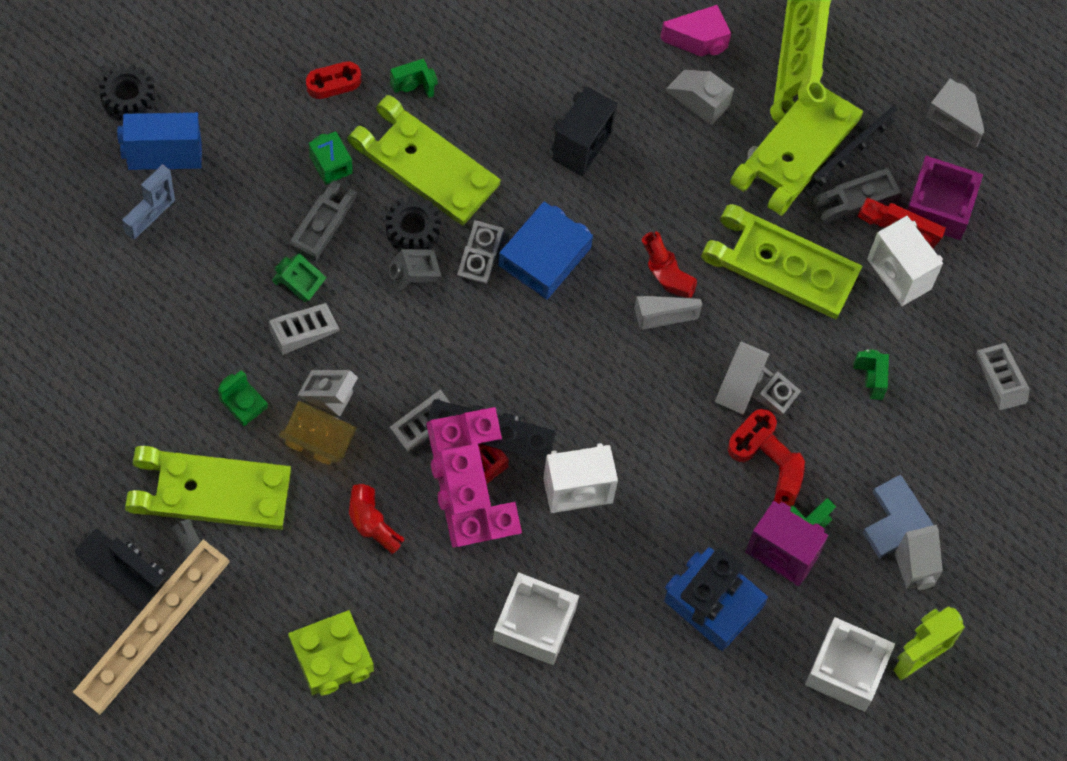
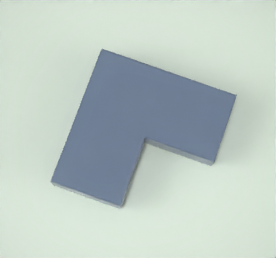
M163 164L141 184L143 200L122 219L124 232L132 240L136 239L175 201L171 171Z
M899 475L874 488L872 493L888 517L865 528L863 534L880 559L897 550L906 532L933 526V523L903 477Z

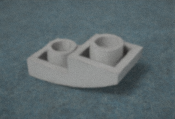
M474 220L467 246H465L457 273L458 277L484 284L488 283L503 237L504 228Z
M741 341L715 402L744 414L770 354Z
M764 367L751 397L772 411L783 415L801 390L778 371L773 374Z

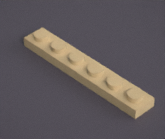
M203 539L73 693L101 715L230 563L228 558Z

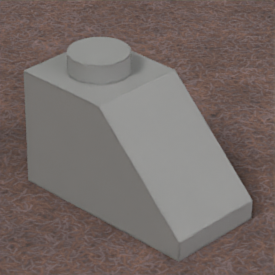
M683 70L665 91L712 125L730 106L734 88L711 71Z
M949 79L931 102L926 117L976 148L984 133L976 96L965 85Z
M937 525L906 532L894 553L907 589L917 587V590L930 588L936 584V581L943 572Z

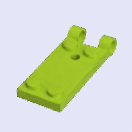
M787 0L774 104L770 108L771 116L776 123H779L785 116L782 108L787 113L795 104L792 100L793 96L798 95L800 102L807 108H813L826 98V91L820 83V79L823 74L822 63L829 7L832 0Z
M826 88L825 100L813 108L805 107L798 99L745 164H741L736 169L730 184L745 192L757 176L777 188L768 203V208L782 216L810 182L811 178L819 171L862 118L863 110ZM791 156L793 160L791 162H786L782 159V157Z
M386 95L376 106V110L382 118L392 123L393 126L379 141H376L366 128L357 126L347 137L348 142L357 151L367 156L424 199L431 201L434 206L463 226L497 189L501 179L405 111L400 102L394 97ZM408 146H413L417 151L414 154H409L405 149Z
M727 205L720 217V222L734 231L742 230L743 233L734 250L718 241H708L701 254V258L708 264L715 267L723 266L837 320L863 266L757 217L737 205ZM768 251L772 257L764 259L760 253Z
M137 446L135 448L133 466L145 470H159L160 475L156 496L138 490L127 493L126 511L132 514L283 530L291 466L164 452L150 446ZM189 481H194L197 487L189 491L185 488V484Z

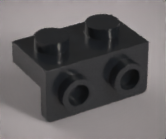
M717 548L680 596L682 600L695 609L692 620L701 627H703L708 619L714 621L724 608L721 602L727 595L733 597L744 582L740 577L745 565L722 548Z

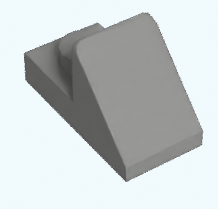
M311 370L297 396L332 414L341 416L354 392L352 388L358 377L350 370Z

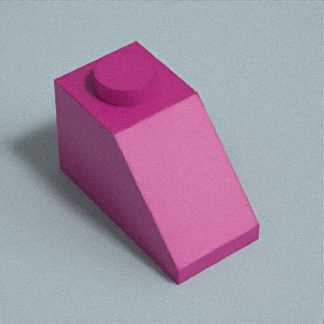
M718 5L665 21L661 31L663 42L701 57L708 54L718 55L728 48L731 32Z

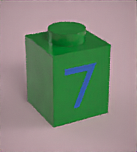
M336 131L328 135L321 134L309 142V157L325 185L353 174L352 158Z

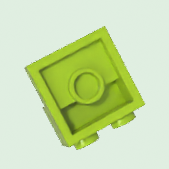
M948 606L941 612L934 609L921 619L923 623L915 629L916 636L903 647L905 651L897 657L899 662L893 671L901 681L954 645L965 628L963 619L955 608Z
M350 610L288 633L312 695L320 693L321 696L331 694L339 688L338 685L351 681L352 684L362 682L370 676L369 673L374 672L372 659L362 635L358 632Z

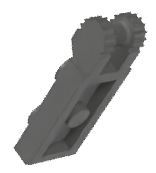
M886 168L837 185L834 189L816 196L813 202L816 207H822L838 200L839 206L830 208L821 215L823 222L828 223L840 219L844 215L847 217L860 212L867 197L884 204L900 198L901 191L890 169Z
M335 180L331 182L324 194L319 196L289 242V248L317 261L347 215V211L355 201L357 192L349 189L341 202L337 204L333 202V199L337 196L341 184Z

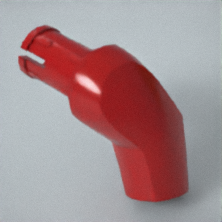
M652 231L645 234L642 238V243L649 254L648 267L656 280L666 292L683 298H691L697 286V279L679 269L674 253L665 248L659 232L655 231L653 233Z
M771 435L761 445L760 450L779 466L780 472L774 501L778 504L783 502L791 507L794 505L801 488L805 472V460L800 452L792 453L775 435Z
M365 484L354 485L351 490L349 516L354 527L363 538L372 537L387 549L390 554L395 553L405 538L383 522V514L375 508V489Z

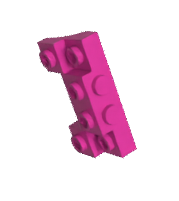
M496 408L472 411L426 422L434 458L431 460V469L434 478H438L440 486L438 503L441 510H445L452 548L521 534L522 531L515 502L491 507L478 447L480 443L502 439Z

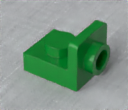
M424 58L390 69V85L394 93L399 91L409 92L422 84L428 98L434 97V87L438 84L437 77L433 68L428 69Z
M297 254L291 258L286 256L278 263L274 269L277 274L272 279V282L275 285L282 282L303 302H307L327 277L301 254Z
M872 349L857 352L853 362V369L867 370L865 387L870 388V399L883 400L888 389L889 354H882Z
M242 370L236 375H228L219 385V401L243 426L247 425L268 408V403L247 382V375Z

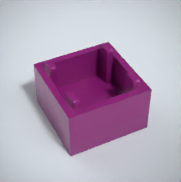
M925 156L907 210L946 227L945 236L961 241L973 210L983 174Z
M773 501L753 530L745 553L797 586H800L819 558L829 535L824 533L825 529L816 523L812 525L791 512L790 506L783 502L778 504Z

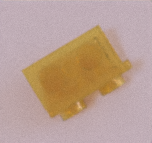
M298 401L286 429L281 430L279 436L286 439V446L300 452L305 448L315 453L313 458L317 461L331 465L332 461L342 462L357 427L303 401Z

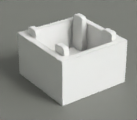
M908 216L877 232L867 258L901 306L930 291L943 265V258L935 253L916 228V222H912Z
M600 443L594 448L562 453L551 451V454L547 455L543 480L550 513L613 503L618 479L610 445L603 446Z
M518 572L494 629L493 642L554 665L576 611L579 595Z
M834 617L805 685L865 712L874 697L895 643Z

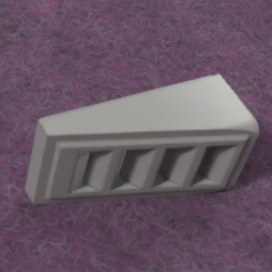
M637 296L634 310L639 328L644 330L696 320L700 316L702 302L701 299Z
M326 303L286 314L269 321V329L282 355L339 331V327ZM322 314L327 326L321 327L316 316ZM311 319L315 327L314 330L309 329L306 320ZM300 324L304 333L299 334L295 325ZM287 328H289L292 334L290 337H287L284 332Z
M1006 343L977 350L976 355L999 410L1026 404L1030 389ZM999 357L1004 359L995 363L989 362V360ZM1004 368H1007V369H1008V370L1003 371V372L995 373L996 370H1000V369H1004ZM1012 379V382L1005 383V384H1001V383H1000V382H1002V381H1006V380Z
M441 389L390 426L408 453L429 440L428 430L426 429L421 433L413 421L419 418L426 428L427 418L424 414L430 412L433 400L449 402ZM407 425L416 436L412 441L403 430Z

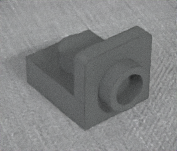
M402 249L389 264V275L394 282L396 290H403L409 282H437L441 278L434 250Z

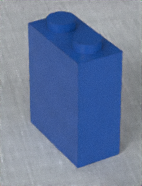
M198 113L123 114V126H118L117 135L121 159L127 160L128 170L158 169L162 164L168 169L202 168V140Z
M544 201L500 251L498 266L548 300L591 249L593 235L585 225L575 223L566 217L559 207L550 206Z
M708 547L703 554L696 552L686 564L688 570L681 577L676 574L665 586L667 593L664 602L723 652L764 608L768 596L745 576L741 575L740 579L744 581L742 586L733 597L727 595L721 602L724 608L714 621L708 619L703 627L694 622L692 616L695 609L682 600L680 596L713 554L714 550Z

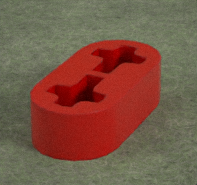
M342 62L315 69L306 77V91L311 97L316 99H324L353 91L360 86L361 69L353 62ZM348 72L352 76V80L347 81L346 77H343V73ZM320 80L321 83H324V87L318 88L315 85V81Z
M759 409L754 411L733 433L728 443L727 450L732 459L738 462H745L754 457L760 450L761 445L775 432L777 420L774 414L768 410ZM766 420L768 422L767 429L763 427L756 434L754 430L757 421L762 422ZM747 438L751 439L747 450L742 449L738 451L736 449L738 443L742 444Z

